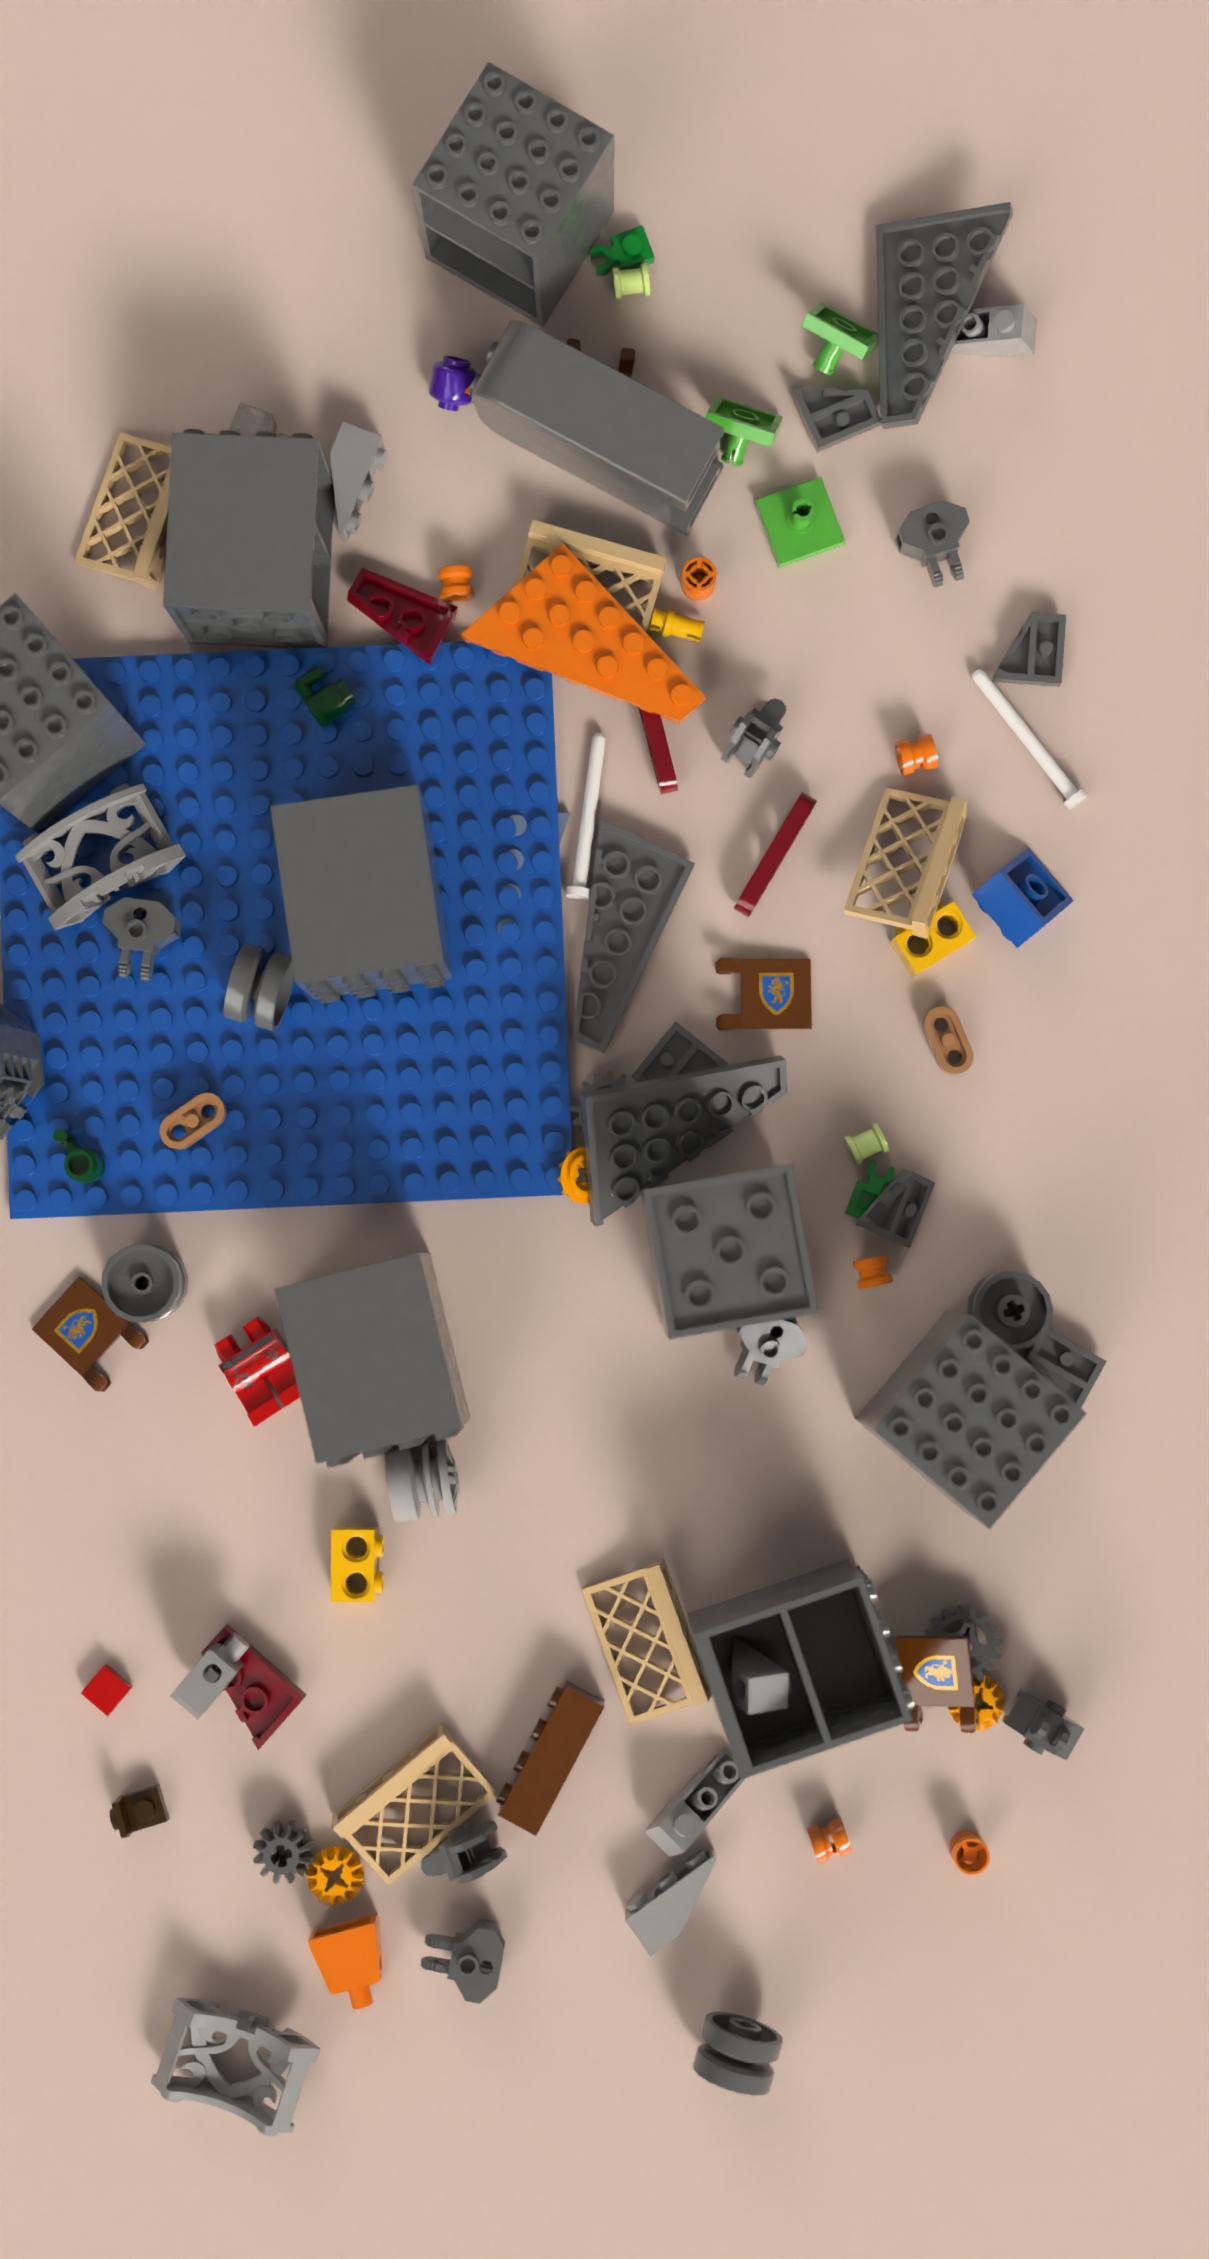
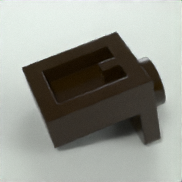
M160 1784L119 1796L112 1803V1809L109 1811L112 1827L115 1831L119 1830L122 1839L129 1837L132 1832L169 1820Z

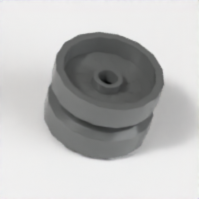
M245 943L237 955L228 982L224 1002V1017L245 1023L253 1014L255 1026L275 1032L284 1017L295 977L292 956L276 952L267 961V953L263 947Z
M134 1244L122 1248L108 1260L102 1272L101 1290L106 1304L116 1315L131 1322H153L169 1317L181 1306L187 1294L188 1276L184 1263L174 1252L160 1245ZM141 1278H147L149 1281V1285L145 1290V1286L140 1285Z
M1014 1271L989 1274L979 1281L969 1295L967 1314H971L1014 1351L1029 1348L1041 1340L1051 1325L1053 1313L1050 1295L1041 1282L1028 1274ZM1007 1303L1013 1307V1314L1010 1317L1004 1316L1003 1310L1008 1309Z
M711 2012L707 2014L702 2029V2038L707 2043L698 2046L693 2070L703 2079L726 2090L754 2096L765 2095L770 2092L774 2069L769 2063L775 2062L779 2058L783 2043L782 2036L771 2027L745 2016L727 2012Z

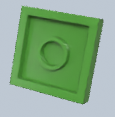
M823 303L810 310L801 325L825 339L813 366L828 375L833 374L834 368L844 350L863 360L876 348L879 342L877 333Z
M719 396L716 397L706 415V419L723 427L724 432L729 434L721 460L729 464L735 450L736 453L732 463L735 466L743 465V458L749 441L771 447L783 419L781 416Z
M822 477L756 500L755 505L778 568L838 548L845 543Z

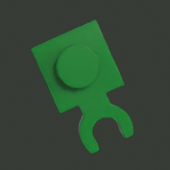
M643 225L610 236L611 247L597 245L590 249L591 260L597 257H603L606 260L604 264L596 266L597 276L609 274L612 267L619 265L620 270L640 268L641 264L647 263L649 265L654 263L655 258Z
M872 1160L866 1169L869 1179L867 1184L859 1180L856 1182L844 1214L859 1219L884 1191L882 1190L883 1185L892 1180L895 1169L889 1167L884 1177H878L874 1172L877 1161Z

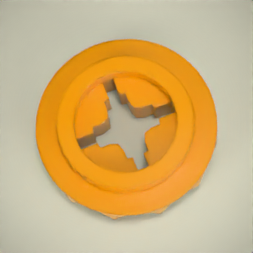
M577 1147V1149L567 1152L564 1162L558 1164L561 1168V1174L557 1180L563 1187L561 1193L567 1195L571 1202L587 1204L589 1203L587 1172L584 1174L585 1182L577 1181L580 1175L578 1169H587L585 1147Z
M983 1674L984 1680L979 1681L973 1675L975 1697L981 1688V1699L990 1705V1707L978 1708L980 1721L978 1726H976V1731H985L992 1725L998 1724L999 1718L1005 1711L1004 1694L1000 1686L994 1679ZM948 1707L951 1717L960 1725V1707Z
M329 1846L320 1850L314 1855V1860L307 1869L306 1876L309 1890L313 1892L318 1901L330 1903L332 1906L348 1903L359 1893L363 1885L364 1868L361 1860L353 1851L342 1846ZM341 1864H344L340 1877L345 1881L343 1883L336 1881L334 1885L328 1888L327 1881L329 1875L326 1871H334Z

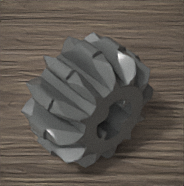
M279 1820L273 1823V1831L263 1828L260 1832L263 1840H256L253 1848L260 1852L253 1858L254 1864L265 1863L260 1874L264 1877L270 1871L273 1872L272 1880L274 1884L280 1881L282 1874H284L288 1883H293L295 1873L304 1876L307 1872L305 1864H311L314 1860V1855L308 1852V1850L313 1848L314 1841L310 1839L302 1840L307 1833V1829L303 1827L297 1833L294 1832L295 1822L292 1820L288 1822L285 1830ZM280 1845L285 1846L284 1851L287 1848L290 1849L291 1853L288 1858H282L283 1853L280 1856L277 1854Z

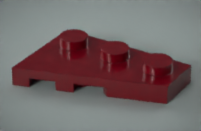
M361 568L347 596L349 603L429 665L432 663L457 616L458 607L365 568Z
M227 1623L201 1652L202 1656L216 1642L223 1645L233 1632L238 1635L240 1634ZM248 1642L250 1647L240 1658L244 1666L224 1690L227 1691L237 1708L235 1712L241 1722H245L253 1736L252 1741L259 1750L307 1694ZM213 1664L215 1671L221 1673V1669Z

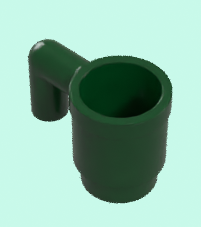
M317 665L296 679L294 688L304 700L317 722L324 729L331 722L349 711L348 708L355 704L356 700L341 678L333 684L329 682L314 692L312 686L325 678V675Z
M57 1129L53 1133V1139L57 1143H61L68 1152L64 1162L67 1175L71 1179L85 1184H91L101 1179L106 1169L105 1159L102 1154L91 1148H82L70 1131Z

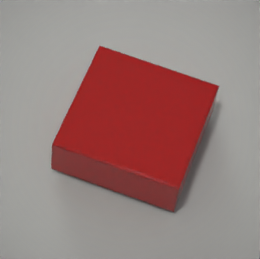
M105 1664L81 1694L106 1716H109L133 1686L109 1665Z

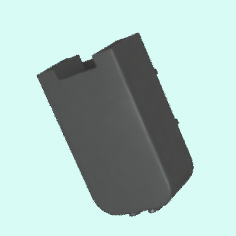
M511 320L499 343L495 341L490 347L486 357L488 364L482 375L478 373L475 376L469 389L480 420L508 441L687 536L723 470V463L714 459L720 448V439L724 433L723 427L526 323Z

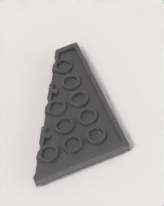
M1011 202L876 225L880 419L883 429L917 425L1013 216Z

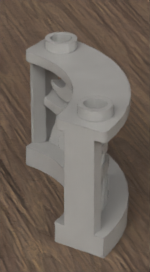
M129 784L120 785L113 789L109 796L85 806L54 824L43 833L34 834L23 841L24 848L15 855L18 863H24L50 909L52 915L48 919L54 930L83 922L94 911L113 899L110 894L111 891H118L119 887L126 883L131 889L150 879L169 873L186 856L180 844L174 845L145 794L147 789L144 784L130 787ZM134 805L144 825L131 832L128 829L134 825L135 817L131 814L129 818L121 819L119 818V813L122 809ZM107 816L108 822L98 821V819ZM85 833L104 834L121 840L115 845L110 855L112 873L104 876L98 870L89 866L74 867L77 849ZM150 833L159 850L156 851L142 837ZM67 838L65 846L61 845L60 842ZM131 845L133 848L127 850L126 853L132 854L134 859L129 864H123L120 861V856ZM49 851H54L55 857L53 861L47 862V864L54 869L61 868V873L53 877L41 859ZM90 875L91 884L83 889L81 887L83 880L81 878L74 880V877ZM61 883H62V889H63L64 898H63V896H62L60 890H59L58 887H57V885H58V884H61Z
M176 1997L172 2012L175 2014L157 2074H153L151 2083L161 2092V2096L172 2102H179L182 2099L229 2111L252 2123L260 2133L267 2136H277L278 2133H292L295 2124L291 2121L310 2062L317 2061L321 2048L289 2027L285 2028L283 2032L275 2029L273 2026H267L269 2018L240 2008L239 2014L236 2015L230 2011H220V2003ZM189 2027L191 2028L192 2045L182 2046ZM215 2031L226 2033V2041L208 2044V2042H215L218 2039L215 2036ZM239 2038L249 2040L248 2050L251 2060L262 2073L248 2080L230 2084L218 2068L212 2054L230 2049ZM261 2046L271 2051V2055H267L265 2060L259 2053ZM181 2055H195L196 2057L188 2060L180 2069V2071L183 2069L191 2070L193 2073L191 2078L173 2075L178 2057ZM291 2062L289 2072L285 2081L281 2074L285 2071V2069ZM205 2076H206V2078L208 2079L209 2082L202 2081V2080H203V2079L205 2078ZM272 2082L282 2092L276 2110L264 2103L265 2097L270 2098L273 2104L277 2100L276 2090L271 2085Z

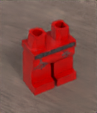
M260 1316L242 1326L252 1342L246 1348L241 1349L232 1334L214 1344L217 1354L222 1361L218 1367L225 1374L227 1381L240 1399L254 1427L300 1398L288 1346L278 1330H271Z

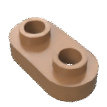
M945 1006L933 1008L924 1017L923 1030L939 1068L947 1074H961L968 1070L973 1062V1051L956 1012L951 1008ZM936 1019L945 1021V1031L935 1029L934 1022ZM955 1051L959 1054L960 1060L957 1064H952L948 1060L949 1052Z
M202 1093L167 1116L160 1125V1137L164 1144L173 1149H186L216 1129L224 1122L227 1115L224 1101L217 1095ZM208 1105H212L215 1108V1114L211 1118H206L203 1114L204 1108ZM182 1125L185 1127L186 1133L184 1137L178 1139L174 1135V1130L177 1126Z

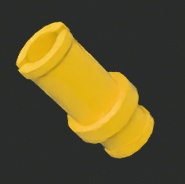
M654 608L649 630L662 632L663 637L668 638L670 634L700 643L705 621L677 615L675 610L668 609L666 612Z

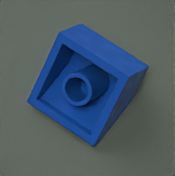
M1030 848L1004 866L972 894L978 902L980 909L993 919L1001 929L1003 936L1011 941L1016 948L1026 942L1074 901Z

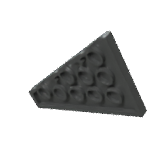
M779 1055L581 1093L590 1219L595 1227L603 1225L605 1218L622 1206L627 1208L634 1203L644 1189L655 1188L669 1178L668 1173L686 1160L690 1163L700 1155L701 1151L712 1147L733 1132L732 1127L749 1115L754 1117L768 1103L775 1102L786 1094V1059Z

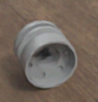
M447 1440L437 1441V1457L434 1458L429 1442L423 1443L422 1459L415 1460L412 1448L400 1450L398 1446L392 1447L389 1451L385 1452L387 1487L395 1523L419 1520L421 1503L424 1502L428 1503L433 1518L439 1517V1500H443L447 1516L457 1514V1501L460 1493L456 1460L450 1451Z

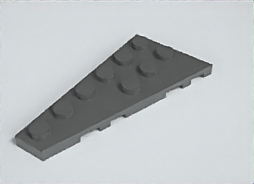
M601 818L572 1039L604 1054L695 863Z

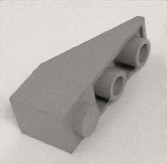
M1025 304L970 309L951 352L995 357L1034 354L1037 320Z
M342 421L330 452L338 530L342 541L347 543L351 533L356 534L362 520V514L359 513L364 501L369 502L375 486V482L372 479L376 469L381 470L387 457V450H385L382 436Z
M739 1637L733 1638L731 1702L748 1715L787 1709L788 1694L791 1692L789 1673Z
M724 1747L661 1810L644 1830L668 1857L685 1852L746 1779L740 1778L732 1753Z
M712 1848L705 1853L703 1850L695 1852L685 1861L687 1866L676 1874L673 1871L668 1872L656 1882V1889L647 1895L642 1892L628 1902V1909L625 1910V1921L650 1956L681 1934L716 1863L715 1851Z

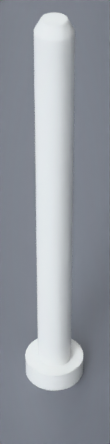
M981 669L976 670L972 674L973 681L1067 800L1063 804L1068 810L1074 808L1088 796L1087 792L1083 788L1079 791L985 671Z
M595 733L592 736L573 885L568 886L566 890V897L576 900H590L591 890L586 888L606 741L603 733Z

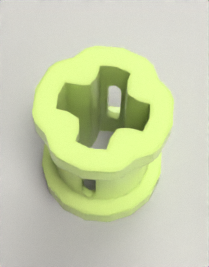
M647 263L641 264L640 268L619 270L618 267H612L616 300H620L623 295L637 293L650 296Z
M877 1123L871 1124L869 1130L854 1137L849 1135L844 1137L847 1150L856 1166L862 1164V1159L879 1151L883 1153L889 1151L887 1141Z

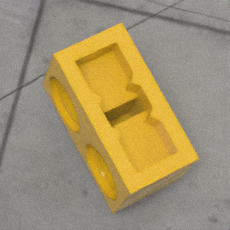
M940 901L927 939L914 936L913 930L898 927L894 930L897 936L890 943L911 977H914L965 946L977 936L955 901L946 906ZM938 920H950L954 925V934L950 936L941 934L937 927ZM911 937L920 938L925 945L924 953H912L907 945L908 939Z
M335 1526L331 1530V1602H374L377 1599V1593H383L384 1573L383 1571H377L378 1557H383L384 1536L378 1535V1526ZM351 1538H363L367 1543V1552L363 1555L354 1554L349 1548ZM353 1573L362 1574L367 1580L366 1589L362 1591L354 1590L349 1584V1576Z

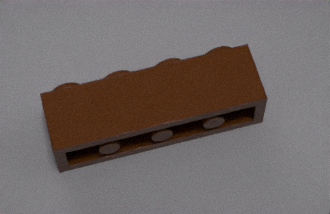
M566 1681L563 1689L556 1686L547 1703V1706L552 1709L546 1721L539 1718L530 1735V1738L535 1741L529 1753L522 1750L514 1765L513 1770L518 1773L512 1785L505 1782L497 1797L496 1802L501 1804L498 1816L535 1836L538 1834L604 1709V1700L569 1681Z

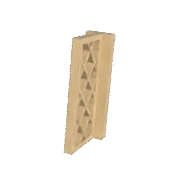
M119 433L74 560L77 565L135 581L146 588L157 591L166 561L171 462L168 469L157 474L151 461L162 455L171 457V446ZM127 445L138 447L143 457L126 465L123 455ZM147 464L152 477L136 486L130 473ZM125 476L131 489L115 498L111 491L115 481ZM157 485L160 491L157 501L145 506L140 493ZM135 497L141 510L124 518L119 505ZM114 508L120 521L103 530L100 524L102 515ZM145 517L148 523L147 531L145 534L134 539L128 526ZM124 529L130 542L113 551L107 538ZM103 541L108 554L96 561L88 559L91 547ZM134 550L137 559L133 570L121 568L117 558Z
M532 519L514 586L525 577L527 568L530 572L534 569L530 561L532 550L547 553L549 556L563 543L595 578V575L605 570L615 573L619 583L606 590L610 594L622 588L625 590L632 603L623 608L627 613L636 609L642 619L641 628L647 633L665 572L667 557ZM638 580L653 583L650 594L638 600L629 586ZM647 603L646 610L644 612L641 605Z
M885 787L844 907V914L913 930L914 936L927 939L968 816L966 799L952 796L951 801ZM895 800L906 803L909 811L892 819L888 812L890 801ZM930 808L942 811L940 820L928 826L925 825L919 815ZM914 817L921 830L904 838L897 825ZM893 829L899 841L882 849L877 841L878 836ZM936 831L935 836L933 837L931 833ZM926 836L931 844V848L929 851L916 857L909 844ZM904 847L911 860L894 869L887 856ZM882 859L889 872L871 880L867 873L868 866ZM926 861L925 866H924V869H923L921 863H923V862ZM916 867L921 875L920 881L906 888L898 875ZM865 878L867 883L862 885L863 880ZM894 878L901 891L883 899L876 887ZM872 890L878 900L877 904L869 908L855 906L858 896ZM913 893H915L914 899L911 897ZM906 898L911 908L906 918L893 915L888 906Z
M664 1559L582 1588V1593L630 1725L693 1704L697 1706L709 1701L712 1692ZM644 1577L648 1588L644 1601L625 1593L630 1580ZM624 1583L621 1590L613 1587ZM605 1589L618 1596L611 1612L597 1606L593 1593ZM650 1597L652 1599L654 1607L647 1604ZM622 1598L641 1607L633 1624L614 1615ZM644 1610L657 1615L661 1625L656 1636L637 1627ZM601 1616L607 1618L605 1625L603 1624ZM611 1621L630 1630L623 1646L610 1641L606 1631ZM662 1631L664 1632L666 1641L659 1638ZM634 1632L653 1641L645 1658L626 1649ZM656 1644L669 1649L673 1659L668 1669L649 1660ZM613 1649L619 1652L617 1659L615 1657ZM623 1655L642 1664L635 1680L621 1674L618 1665ZM674 1665L676 1666L678 1674L672 1672ZM646 1666L665 1675L658 1692L638 1683ZM668 1678L681 1683L687 1697L674 1701L662 1695L661 1693ZM625 1683L628 1684V1685H630V1686H632L631 1689H630V1691H629V1694H628V1691H627V1688H626ZM635 1689L654 1698L650 1709L635 1713L631 1702ZM658 1700L665 1703L663 1705L655 1707Z
M441 1723L332 1815V1829L341 1839L344 1837L383 1882L389 1886L445 1839L450 1830L460 1826L498 1794V1790L454 1741L450 1731ZM450 1751L460 1760L459 1773L439 1772V1761ZM434 1766V1772L428 1771ZM464 1766L471 1774L464 1773ZM418 1778L433 1779L432 1796L411 1795L412 1784ZM438 1779L458 1780L457 1798L436 1797ZM463 1781H477L483 1786L485 1791L476 1799L462 1798ZM405 1789H407L406 1795H400ZM390 1802H406L404 1820L383 1818L384 1807ZM410 1803L431 1804L430 1820H409ZM435 1804L456 1805L455 1817L449 1822L434 1821ZM461 1805L467 1806L460 1812ZM379 1812V1818H372ZM363 1825L378 1826L377 1843L361 1842L354 1833ZM382 1827H403L402 1844L381 1843ZM408 1827L429 1828L428 1840L422 1845L406 1844ZM433 1829H439L435 1834H433ZM369 1850H376V1856L374 1857ZM380 1851L401 1852L400 1863L388 1872L379 1862ZM406 1852H412L409 1856L405 1858Z

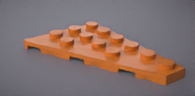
M563 543L461 633L466 643L471 642L489 649L497 655L515 659L516 662L531 668L567 679L568 682L586 686L590 690L612 699L628 702L640 707L641 710L662 715L663 718L678 724L706 700L703 693Z

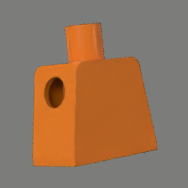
M378 1913L312 1931L308 1944L331 1995L348 1991L353 2009H361L371 2005L373 1998L369 1985L380 1982L383 1975Z

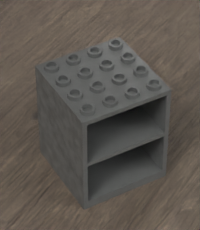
M488 62L412 184L426 259L544 327L589 254L590 249L594 246L614 213V135Z
M185 429L183 433H172L163 606L189 644L285 648L327 647L335 495L333 479L318 438L305 433H296L292 437H277L276 434L271 432H258L255 436H242L239 432L231 430L220 431L219 435L205 434V432L198 429Z
M14 593L0 605V805L38 834L52 825L143 748L146 743L28 606Z
M418 785L270 806L295 983L313 999H319V1003H332L340 1001V995L354 994L355 998H366L375 996V990L386 988L389 989L390 993H400L411 990L410 985L423 983L425 988H434L446 985V979H453L430 816Z
M792 1164L644 1189L642 1191L641 1200L665 1335L668 1339L819 1313Z
M415 1253L274 1289L316 1464L326 1461L327 1468L349 1463L350 1460H353L361 1452L364 1459L385 1454L386 1451H389L397 1443L399 1444V1449L402 1450L421 1445L427 1437L433 1434L437 1441L457 1436L462 1431L465 1423L470 1419V1414L430 1253Z
M945 1311L858 1414L855 1420L958 1508L990 1529L1087 1413L971 1314Z
M849 1559L688 1613L692 1636L741 1779L912 1721L909 1710L915 1708L908 1686H905L904 1681L901 1680L898 1674L903 1671L895 1650L893 1651L891 1644L889 1645L887 1639H885L890 1636L883 1614L881 1615L879 1609L877 1610L875 1604L872 1603L878 1601L874 1585L867 1574L861 1570L860 1566H854ZM739 1637L789 1673L791 1692L788 1694L787 1709L748 1715L731 1702L733 1638Z

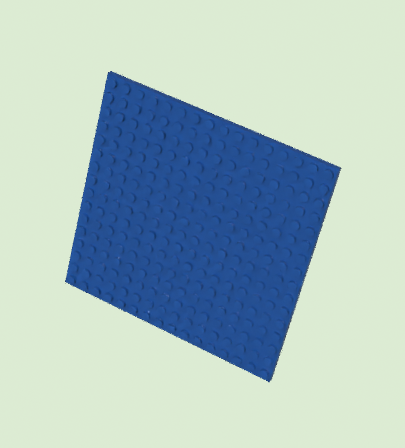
M465 641L442 642L430 665L403 644L73 658L143 739L146 745L48 828L85 806L109 796L110 792L120 785L129 784L130 787L144 784L147 789L145 794L174 845L180 844L186 856L169 873L150 879L131 889L126 883L120 886L118 891H111L110 894L113 899L94 911L83 922L54 930L48 919L52 915L50 909L24 863H18L15 855L24 848L23 841L37 833L0 805L3 1004L39 1033L45 1084L35 1097L26 1094L22 1103L28 1107V1110L20 1120L7 1116V1121L13 1125L7 1133L10 1219L565 1195L561 1193L563 1187L557 1180L561 1174V1168L558 1164L564 1162L566 1153L573 1151L552 673L539 671L518 663L515 659L497 655L489 649L471 642L466 643ZM317 665L325 675V678L312 686L314 692L329 682L333 684L341 678L356 700V703L348 708L349 711L331 722L324 729L317 722L304 700L294 688L295 680ZM418 785L430 816L453 979H446V985L434 988H425L423 983L410 985L411 990L400 993H390L389 989L386 988L375 990V996L366 998H355L354 994L340 995V1001L332 1003H319V999H313L295 983L294 979L288 1006L275 1032L255 1026L253 1014L245 1023L225 1018L224 1002L228 982L237 955L245 943L263 947L267 953V961L276 952L291 955L270 806ZM134 805L122 809L119 813V818L127 819L131 814L135 817L134 825L128 829L131 832L144 825ZM512 815H520L526 820V830L520 836H514L516 824L513 820L509 819ZM107 816L98 819V821L108 822ZM85 833L77 849L74 867L89 866L98 870L104 876L112 873L110 855L115 845L121 840L104 834ZM150 833L142 837L156 851L159 850ZM67 838L61 841L60 844L65 846ZM131 845L120 856V861L123 864H129L134 859L132 854L126 853L127 850L133 848ZM516 849L522 853L524 863L520 869L516 870L518 866L517 858L511 853H506L508 850ZM49 851L41 859L53 877L61 873V868L54 869L47 864V862L53 861L55 857L54 851ZM90 875L74 877V880L78 878L83 880L81 882L83 889L91 884ZM61 883V884H58L57 887H58V889L60 890V892H61V894H62V896H63V898H64L63 889H62V883ZM507 884H514V885H516V886L520 889V891H521V898H520V900H519V894H518V892H517L515 889H513V888H504V889H502V888H503L505 885H507ZM124 897L161 902L182 923L180 937L161 948L159 956L155 955L152 977L149 981L141 980L142 953L133 952L131 973L127 978L119 977L118 969L121 949L117 947L118 939L103 924L105 908ZM147 912L141 915L140 920H143L146 917ZM512 919L517 923V925L512 922L505 923L500 929V936L498 935L497 927L502 920ZM202 1093L217 1095L224 1101L227 1115L224 1122L216 1129L186 1149H173L164 1144L160 1137V1125L167 1116ZM212 1105L206 1106L203 1110L204 1116L211 1118L215 1114V1108ZM182 1125L177 1126L174 1130V1135L178 1139L184 1137L186 1133L185 1127ZM57 1129L70 1131L82 1148H91L102 1154L105 1159L106 1169L101 1179L91 1184H85L75 1181L67 1175L64 1162L68 1152L61 1143H57L53 1139V1133Z

